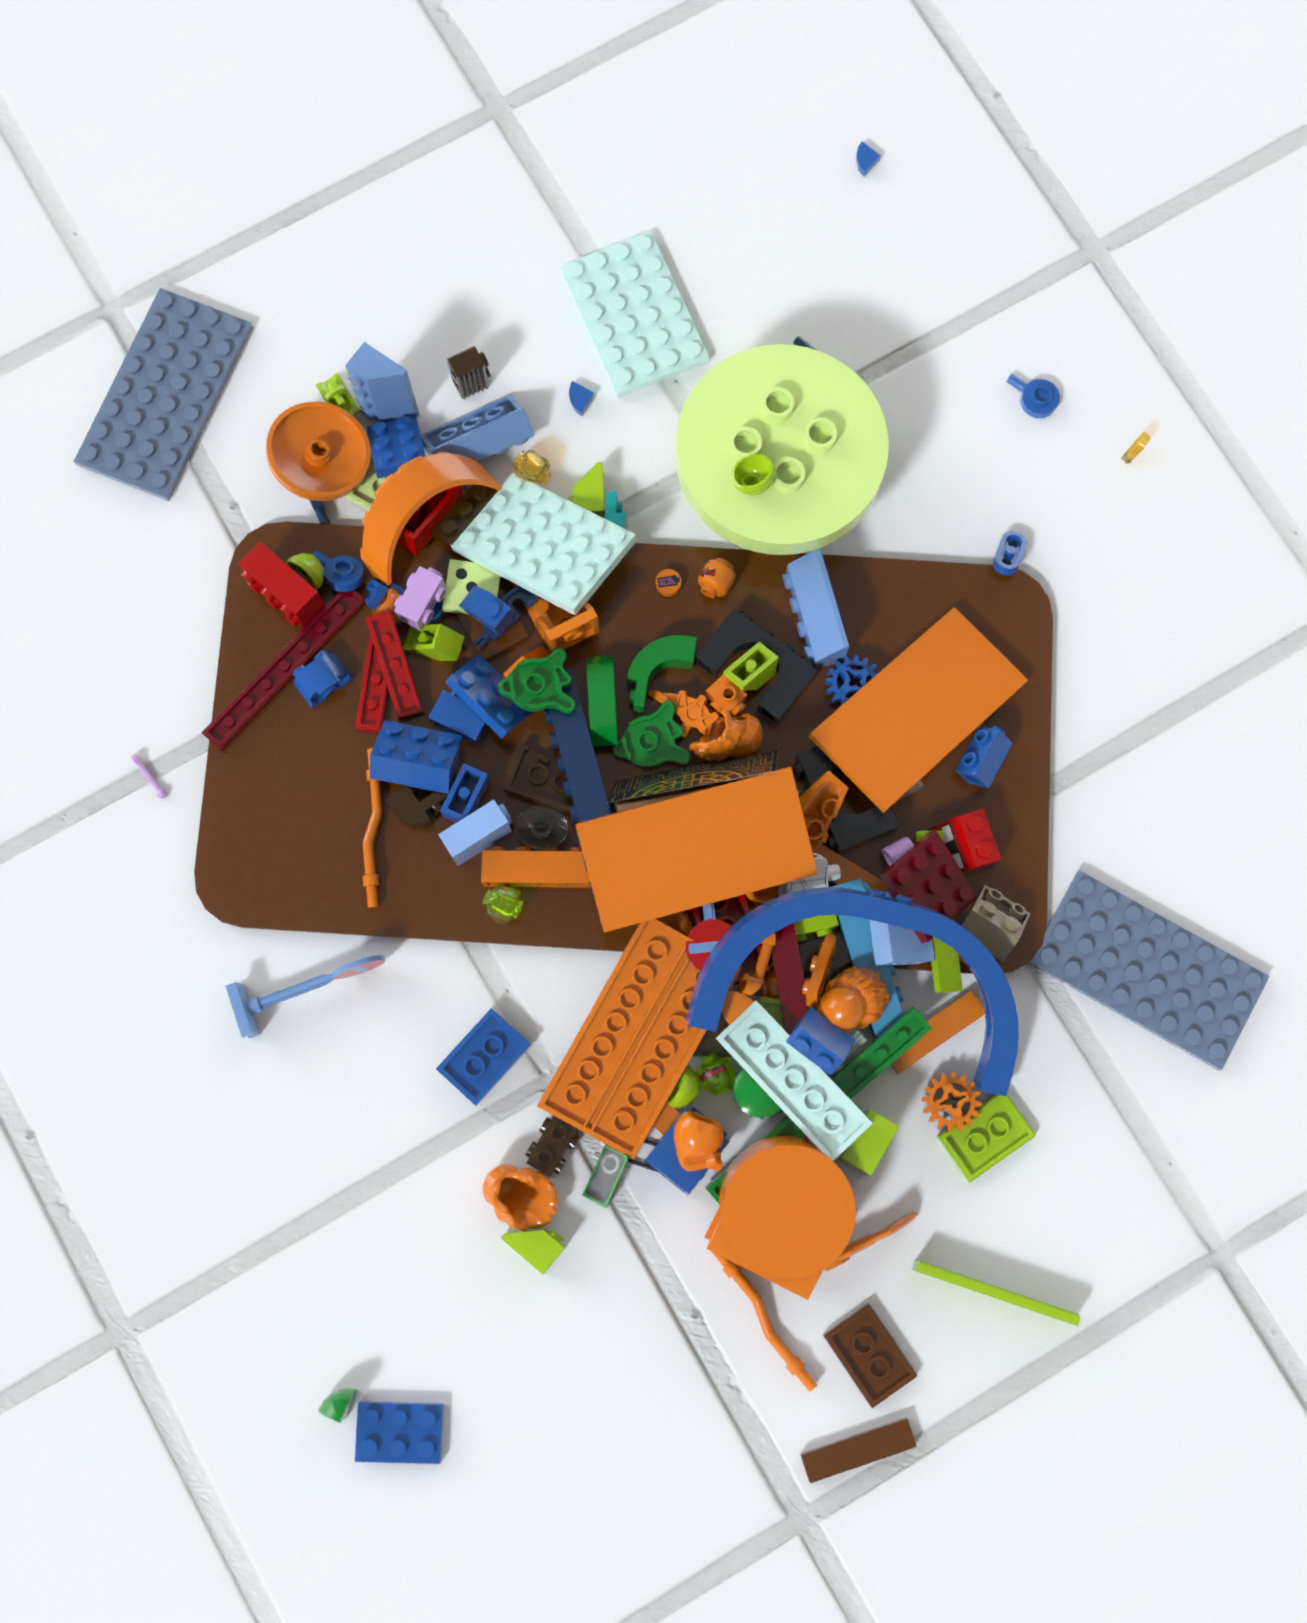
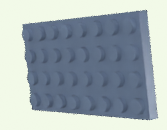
M159 288L73 462L79 467L169 501L253 328L251 322Z
M1080 870L1075 873L1029 962L1030 965L1218 1071L1223 1069L1270 977Z

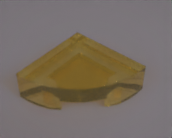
M1143 432L1121 459L1127 464L1131 463L1146 447L1151 437L1146 432Z

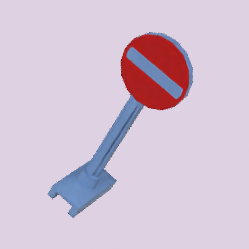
M714 903L703 905L704 921L699 922L691 929L688 937L694 941H686L688 959L699 971H701L714 946L732 927L730 924L715 918Z
M384 955L370 956L350 962L335 969L331 974L314 977L261 998L257 996L249 999L245 985L242 983L234 982L226 985L241 1037L248 1036V1038H253L260 1035L254 1015L263 1012L264 1008L326 986L333 980L348 978L372 970L386 962Z

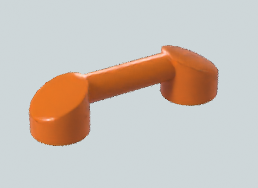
M775 933L761 942L762 947L753 975L748 973L742 975L738 983L739 993L751 996L763 985L772 948L776 942Z

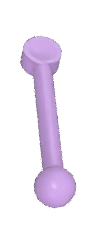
M135 753L130 756L157 791V797L160 799L165 798L167 791L160 788Z

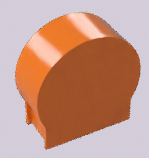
M773 1136L762 1139L741 1151L726 1170L720 1187L719 1208L704 1238L709 1240L706 1249L808 1300L823 1270L842 1254L850 1241L856 1219L853 1191L836 1161L831 1160L822 1153L813 1142H805V1139L794 1136Z

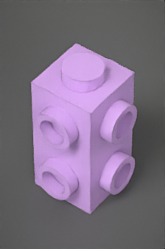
M419 566L416 573L413 572L409 576L406 591L403 595L398 596L394 604V612L398 620L420 631L425 624L428 625L434 615L433 609L436 603L443 600L447 591L440 572L430 567L427 570Z

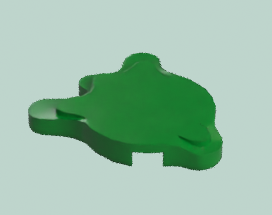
M557 648L545 658H531L519 662L508 677L500 681L498 686L501 696L509 698L518 707L527 711L534 712L554 708L565 714L572 713L575 709V701L562 691V688L569 686L572 680L571 676L563 668L566 652L562 648Z
M665 701L655 713L633 719L625 729L624 734H622L618 745L613 747L614 754L618 758L627 759L642 768H653L666 762L687 765L691 760L690 753L675 744L676 739L682 737L684 731L682 727L674 722L676 708L673 702Z

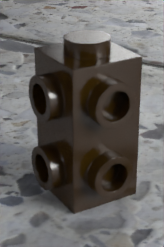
M554 1115L552 1119L546 1117L539 1129V1132L543 1133L538 1143L533 1141L525 1154L529 1158L526 1163L549 1177H552L553 1173L559 1175L567 1161L563 1159L566 1150H573L580 1138L576 1134L578 1129Z

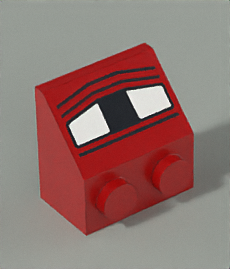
M984 808L957 816L928 829V831H943L944 843L963 874L995 865L1001 860Z

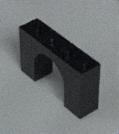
M733 609L696 654L695 664L713 678H716L736 654L744 650H750L755 644L761 642L779 657L776 667L778 678L758 703L757 711L778 725L815 679L817 670L809 659L805 657L801 659L797 656L789 644L785 642L780 643L774 639V635L770 630L763 626L760 628L752 622L753 619L743 611L739 613Z
M818 746L798 753L795 758L796 763H793L797 776L799 778L803 777L805 781V792L827 771L833 774L840 770ZM878 807L859 814H848L839 810L837 817L832 819L827 831L829 834L827 844L831 850L835 849L836 853L840 855L895 832L899 824L891 807L885 813Z

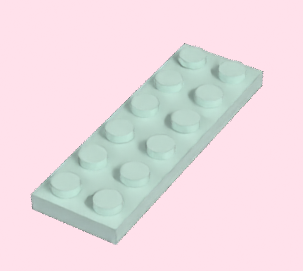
M755 1000L716 1039L819 1150L834 1161L873 1123L820 1067L785 1042L789 1034Z

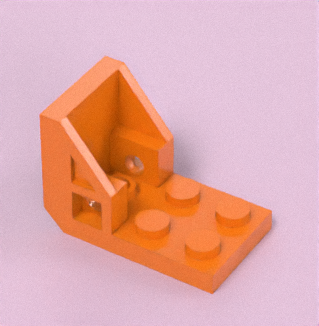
M512 582L514 588L518 586ZM540 598L535 606L531 608L523 604L550 653L557 648L566 650L599 633L598 616L588 602L585 603L576 616L543 598Z

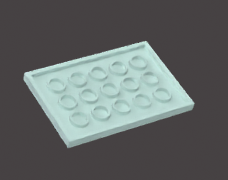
M651 231L559 266L561 275L617 398L709 362L710 357Z
M512 473L501 485L503 488L493 496L471 524L451 545V548L454 552L576 616L636 543V534Z

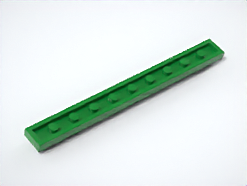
M911 1007L830 1079L851 1100L927 1034L932 1027L915 1007ZM787 1115L758 1141L773 1136H794L804 1139V1134ZM728 1167L705 1186L706 1190L718 1204L721 1183Z

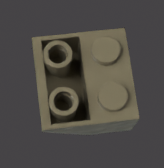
M984 885L977 896L978 898L975 899L960 925L976 937L994 957L1003 962L1019 941L1031 913L1026 911L1022 905L1004 897L998 890Z

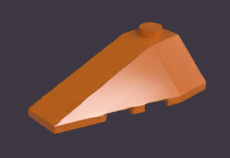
M827 771L799 797L813 853H819L823 842L826 843L829 836L827 831L832 819L837 817L848 787L830 771Z

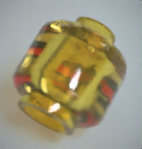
M533 449L526 452L521 451L512 465L516 476L537 485H545L552 474L549 471L550 461Z

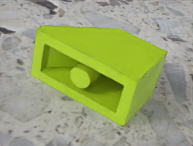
M597 462L572 487L573 496H568V501L604 518L603 462Z
M442 624L424 625L421 631L409 626L403 649L406 652L439 661H457L462 651V643L465 636Z
M758 642L723 672V675L742 690H758L775 675L779 657L761 642Z
M545 1229L504 1233L501 1237L505 1243L541 1274H544L566 1248L562 1244L565 1239L553 1229L550 1232Z

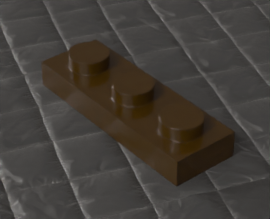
M472 485L431 531L432 537L451 548V545L471 524L498 490L483 485Z

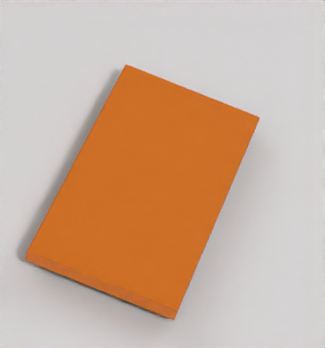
M953 607L814 729L808 737L885 813L1023 687L1028 679Z
M791 767L575 824L604 933L818 874Z

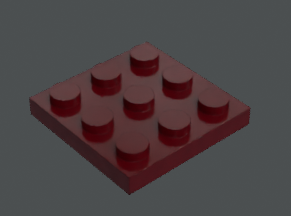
M937 830L926 834L879 875L894 899H896V895L913 899L912 903L931 908L952 920L978 898ZM914 930L921 943L929 942L934 938Z

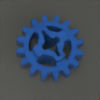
M858 655L854 656L853 661L844 656L843 664L835 661L833 665L835 669L830 668L827 673L831 678H826L825 685L831 686L827 689L826 694L834 695L831 703L834 704L839 701L841 707L849 700L847 697H852L866 685L867 679L871 680L878 674L874 673L877 665L868 666V658L860 662ZM838 676L840 677L839 680L842 682V686L840 689H838L837 687ZM855 681H857L859 683L858 686L853 685L851 687L849 685L850 682L854 683Z

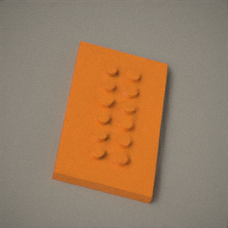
M658 919L641 922L637 926L537 1104V1107L629 1156L633 1160L707 1031L689 1026L686 1020L692 993L700 973L691 964L686 953V941L694 940ZM740 966L737 972L735 973L728 990H730L731 986L733 985L736 977L742 969V966Z

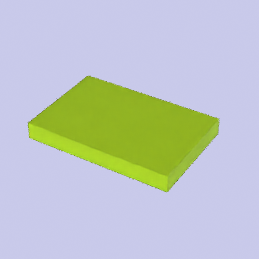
M996 1094L983 1103L980 1108H976L975 1110L980 1115L978 1118L970 1117L973 1122L971 1127L964 1123L962 1132H959L957 1127L954 1126L951 1133L945 1130L937 1136L968 1183H971L1036 1136L1008 1095L1001 1096Z

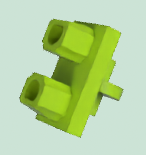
M338 373L329 380L316 384L325 403L338 406L354 417L361 413Z

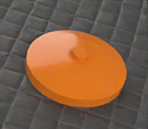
M305 402L286 409L274 420L267 435L266 458L272 474L288 491L308 500L330 501L348 495L362 483L369 468L371 448L364 428L350 413L329 403Z

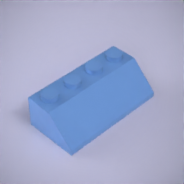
M363 342L345 365L349 375L348 379L353 386L352 390L357 397L356 401L361 408L360 412L371 421L375 419L378 422L395 420L401 416L416 415L417 418L419 410L407 370L366 342Z
M508 394L422 434L421 439L429 455L437 454V452H449L469 457L481 463L483 459L491 455L497 456L504 453L506 448L526 443L528 438L534 436L524 408L511 394Z
M818 548L787 564L786 574H783L786 590H791L793 597L790 598L793 614H798L800 621L797 622L800 638H805L807 645L804 647L805 657L815 665V669L834 664L835 661L843 662V658L846 656L849 648L821 549Z

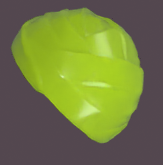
M751 454L742 458L735 464L732 470V480L735 488L745 495L756 496L762 494L775 479L773 462L769 457L762 454Z
M301 553L291 556L286 561V564L315 590L321 588L324 580V568L319 559L314 555Z
M686 1066L666 1101L671 1107H686L699 1097L701 1081L690 1066Z

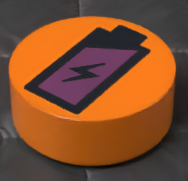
M665 569L659 572L656 577L657 591L667 597L676 595L681 589L679 573L672 569Z

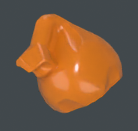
M687 1111L678 1118L674 1128V1142L678 1160L683 1169L688 1172L707 1168L717 1171L721 1170L723 1161H721V1153L717 1150L722 1146L724 1136L719 1121L692 1111Z

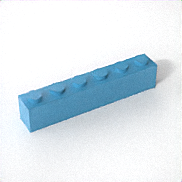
M861 878L832 886L864 892L870 891L867 882L862 883ZM836 915L851 967L873 969L879 972L881 980L886 982L887 993L890 995L888 998L889 1003L885 1005L886 1009L881 1018H879V1021L869 1024L875 1040L906 1013L902 1012L900 1002H903L899 986H894L891 977L895 976V970L893 965L875 966L869 919Z

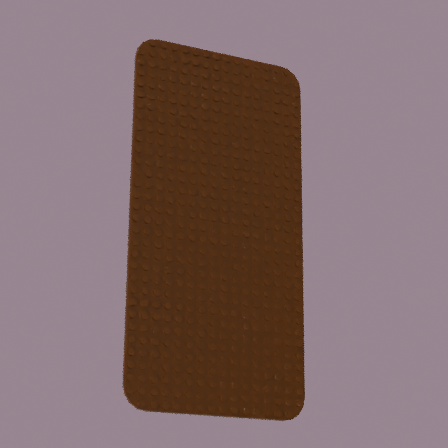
M287 521L269 523L248 533L235 548L228 572L211 722L303 629L299 624L296 627L290 624L280 609L277 611L265 601L266 598L261 593H255L246 584L247 581L241 576L243 571L238 563L259 542H262L284 563L291 556L301 553L313 554L316 550H319L331 559L337 556H351L361 562L364 571V580L355 590L367 599L369 591L366 588L371 578L384 586L386 585L373 577L361 559L360 548H362L364 526ZM435 538L427 544L418 556L396 544L392 560V583L386 587L390 588L393 583H396L406 590L409 576L413 572L416 573L419 566L427 570L430 567L440 571L449 566L450 559L460 560L464 556L454 552L450 547ZM635 543L587 601L598 616L599 633L564 650L566 652V660L563 668L564 670L572 669L589 735L587 658L613 656L617 740L619 741L633 719L653 714L662 705L647 694L644 714L633 712V704L629 703L631 688H636L627 686L629 668L637 654L653 641L673 635L697 637L693 669L678 667L662 669L652 677L647 689V693L652 690H659L663 693L679 694V691L685 690L689 697L695 699L700 695L706 696V690L723 675V672L748 651L744 650L736 654L716 678H713L695 664L696 654L733 609L739 613L740 611L747 613L753 619L752 622L760 628L763 626L770 630L774 635L773 638L778 642L789 644L794 649V653L801 659L805 657L804 647L807 645L805 638H800L797 622L800 621L798 614H793L790 598L793 597L791 590H786L783 574H786L787 564L807 553L773 555L743 549ZM822 554L848 640L849 648L846 656L850 661H853L855 655H858L860 662L868 658V666L877 665L874 673L881 672L955 607L1028 679L1023 687L980 725L989 728L997 726L1006 732L1005 736L1013 743L989 788L969 784L955 771L977 731L975 729L891 806L899 824L895 832L840 854L882 880L879 875L889 867L881 853L883 848L903 837H908L915 845L917 843L916 832L928 831V829L957 816L984 808L1001 860L995 865L966 873L964 876L977 896L984 885H987L1001 892L1004 897L1012 902L1022 905L1026 911L1031 913L1019 941L1005 960L1002 962L994 957L1003 973H1011L1033 959L1043 945L1047 927L1053 616L1050 599L1038 581L1019 569L1015 574L1007 576L998 573L993 568V565ZM725 559L734 566L736 580L725 596L710 598L701 592L702 587L698 583V576L709 560ZM672 569L679 573L681 589L676 595L667 597L657 591L656 577L662 570ZM324 576L322 586L317 591L326 606L339 591L331 589L326 584ZM501 577L500 587L506 595L514 587L511 581ZM521 601L516 602L514 608L521 615L520 621L527 631L529 639L487 661L503 678V673L522 655L540 646L548 650ZM367 605L322 649L336 654L355 679L341 689L331 692L326 700L312 709L294 686V678L223 751H220L209 740L194 875L196 893L204 908L222 923L249 929L614 952L624 951L639 925L638 923L604 933L597 915V905L591 888L511 887L512 889H507L510 895L507 894L504 904L500 903L497 897L502 887H483L481 883L482 852L457 866L438 834L456 823L444 818L441 813L437 815L432 813L429 815L433 823L431 827L413 829L405 826L395 816L385 799L406 785L381 781L383 815L373 844L376 874L379 875L380 884L377 886L379 907L368 908L366 887H363V876L365 875L363 840L372 814L370 782L367 781L366 770H369L367 749L373 748L379 733L356 731L355 729L370 634L365 617L370 615L372 608ZM444 612L442 618L436 624H442L465 636L458 660L439 661L404 651L423 711L398 719L390 693H388L384 720L447 732L432 725L428 717L442 690L451 692L452 689L445 683L449 676L479 655L455 613ZM399 620L395 624L403 646L410 625ZM834 664L816 668L817 674L815 679L778 725L757 711L758 703L778 678L777 668L775 675L758 690H747L745 692L747 694L746 707L737 715L749 713L759 719L763 738L761 746L755 754L778 750L776 770L786 767L792 768L796 788L800 792L799 797L805 792L804 787H806L803 777L799 778L795 772L793 763H796V755L817 746L808 737L809 734L833 714L841 704L839 701L832 704L831 701L834 695L826 694L827 689L831 686L825 685L826 678H831L827 673L830 668L835 669ZM839 676L837 677L838 689H840L842 686V682L839 680ZM855 681L854 683H852V682L849 683V685H850L851 687H852L853 685H857V686H858V684H859L857 681ZM707 699L706 706L709 711L714 712L709 705L711 701ZM544 710L534 711L530 717L502 739L489 726L478 746L462 739L461 760L452 785L463 763L488 774L490 783L476 810L492 800L498 806L501 804L505 806L513 822L510 824L512 833L491 845L504 847L505 851H515L516 847H531L532 851H542L543 847H557L558 851H569L571 847H581L576 835L577 829L575 824L578 821L573 822L570 814L504 792V787L522 742L530 746V749L538 754H543L558 766L556 757H560L558 748L553 749L550 733H553L554 730L552 724L547 725ZM675 713L674 722L681 726L683 721ZM694 727L691 728L686 738L680 737L676 739L675 744L687 750L691 755V760L687 765L666 762L657 767L642 768L627 759L618 758L614 754V746L593 747L606 795H610L615 781L619 779L715 762L702 759L689 749L693 742L698 741L704 735ZM841 769L833 773L848 787L839 809L840 811L848 814H859L877 807ZM737 779L727 780L723 782L724 784L736 781ZM409 786L419 802L435 792ZM614 802L610 809L611 814L616 813ZM827 841L826 843L823 842V845L829 848ZM828 882V887L835 886L832 882ZM973 902L954 918L955 922L961 924ZM685 910L684 912L689 917L692 927H695L690 911ZM838 926L836 929H833V935L836 937V950L832 965L851 966ZM817 934L807 936L806 941L798 943L801 963L811 964L813 956L819 955L825 937L818 938ZM931 961L912 965H893L894 969L932 971ZM959 961L961 973L973 974L967 965Z

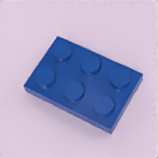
M416 415L401 416L395 420L377 422L371 426H366L377 478L394 474L404 463L419 456H426Z
M479 654L449 676L445 683L502 739L530 717L533 712L524 710L509 698L501 696L498 686L504 678Z
M491 1008L440 1063L436 1070L477 1106L530 1048L531 1044Z
M359 1401L355 1462L440 1464L444 1403Z

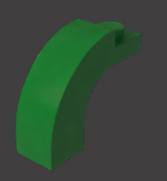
M684 635L663 637L648 644L637 654L627 675V686L636 687L631 688L629 703L633 704V712L644 714L648 685L657 672L669 667L693 669L697 637Z
M613 656L587 658L592 746H617Z

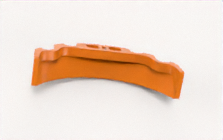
M437 452V454L425 457L419 456L404 463L379 486L374 494L375 499L369 512H365L362 523L364 531L362 548H360L361 559L374 578L389 586L392 583V560L397 541L405 525L419 507L436 494L456 486L469 484L483 485L498 491L503 487L480 463L458 454Z

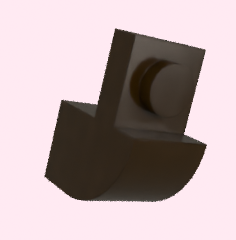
M405 786L385 800L402 824L413 829H425L433 825L429 815L441 813L440 810L447 795L446 793L435 791L419 802L409 786Z

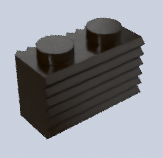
M473 346L447 358L452 381L462 399L470 397V394L474 395L475 392L479 393V390L483 391L484 388L488 389L487 379L491 377V374L488 370V361L483 352L478 353L476 347Z

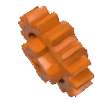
M952 1072L950 1078L941 1073L939 1082L934 1078L931 1079L930 1082L933 1088L925 1087L924 1092L929 1096L922 1097L921 1102L928 1104L923 1109V1113L931 1114L928 1122L932 1123L936 1120L938 1122V1130L945 1125L947 1126L948 1133L952 1132L954 1126L957 1127L959 1132H962L964 1123L969 1127L973 1125L970 1117H979L980 1114L975 1108L982 1106L981 1102L976 1101V1098L981 1093L980 1091H972L975 1085L974 1081L969 1084L965 1083L966 1075H963L959 1080L956 1079L955 1072ZM953 1085L962 1088L965 1092L955 1090ZM941 1088V1099L933 1102L935 1092ZM948 1096H951L952 1100H960L955 1105V1108L944 1104ZM970 1103L968 1113L962 1117V1106ZM943 1112L949 1115L951 1120L941 1117L938 1113Z

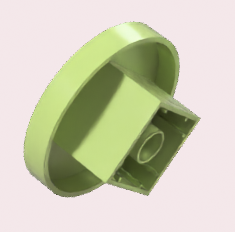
M785 344L765 345L750 348L726 358L709 370L695 385L679 417L676 436V469L683 493L697 516L716 534L739 547L754 552L773 555L799 554L822 548L838 540L854 528L866 515L878 494L886 470L889 440L885 418L877 399L867 384L847 365L832 356L808 347ZM751 454H762L769 457L774 464L775 479L765 492L756 496L745 495L739 492L732 480L733 467L744 457Z

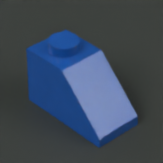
M475 585L458 605L499 637L516 617L510 606L491 592Z

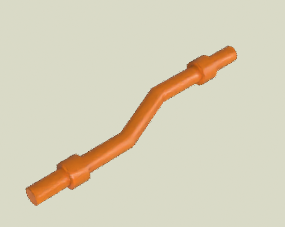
M373 748L367 749L369 770H366L367 781L370 782L372 814L363 840L365 867L363 887H366L368 908L379 907L377 886L380 884L379 875L376 874L373 844L383 815L381 780L370 778V754Z
M712 1252L724 1267L722 1270L728 1278L732 1277L753 1303L764 1336L787 1364L785 1367L792 1376L796 1375L806 1389L811 1392L818 1384L805 1370L803 1361L798 1356L795 1357L774 1331L763 1298L740 1271L742 1267Z

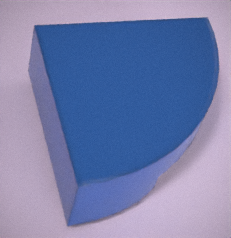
M863 141L857 149L856 163L859 172L865 177L880 161L881 155Z
M572 381L569 387V399L574 411L583 416L594 397V392Z
M371 578L366 588L369 591L367 599L365 598V602L368 607L376 611L389 588Z

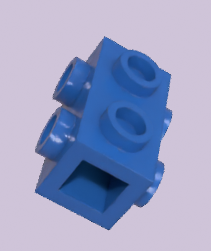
M979 726L955 771L969 784L989 788L1013 743L1005 736L1006 732L997 726H991V728Z

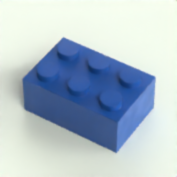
M384 720L370 754V778L448 794L461 760L462 735Z

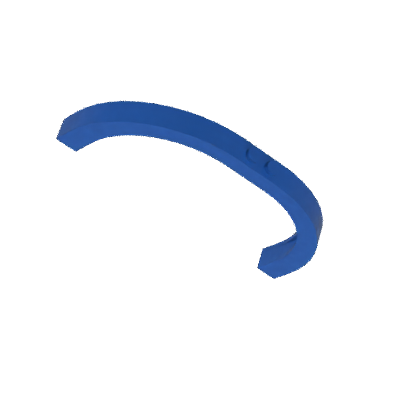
M838 887L810 888L782 895L758 906L736 922L714 946L698 975L686 1016L689 1026L716 1032L724 1000L735 973L747 956L763 940L776 931L803 919L824 915H848L928 934L952 947L964 959L979 985L985 1008V1038L974 1077L975 1086L980 1091L1007 1096L1015 1067L1019 1040L1018 1016L1010 985L1003 970L988 949L969 931L946 915L931 908L912 903L913 899L906 896L896 895V899L886 897V892L877 889H870L869 892Z

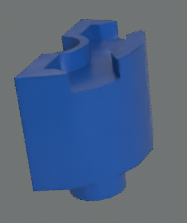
M322 650L314 657V661L307 666L301 665L293 672L295 677L294 686L312 709L326 700L331 692L341 689L355 679L340 658L334 653H329L328 650Z

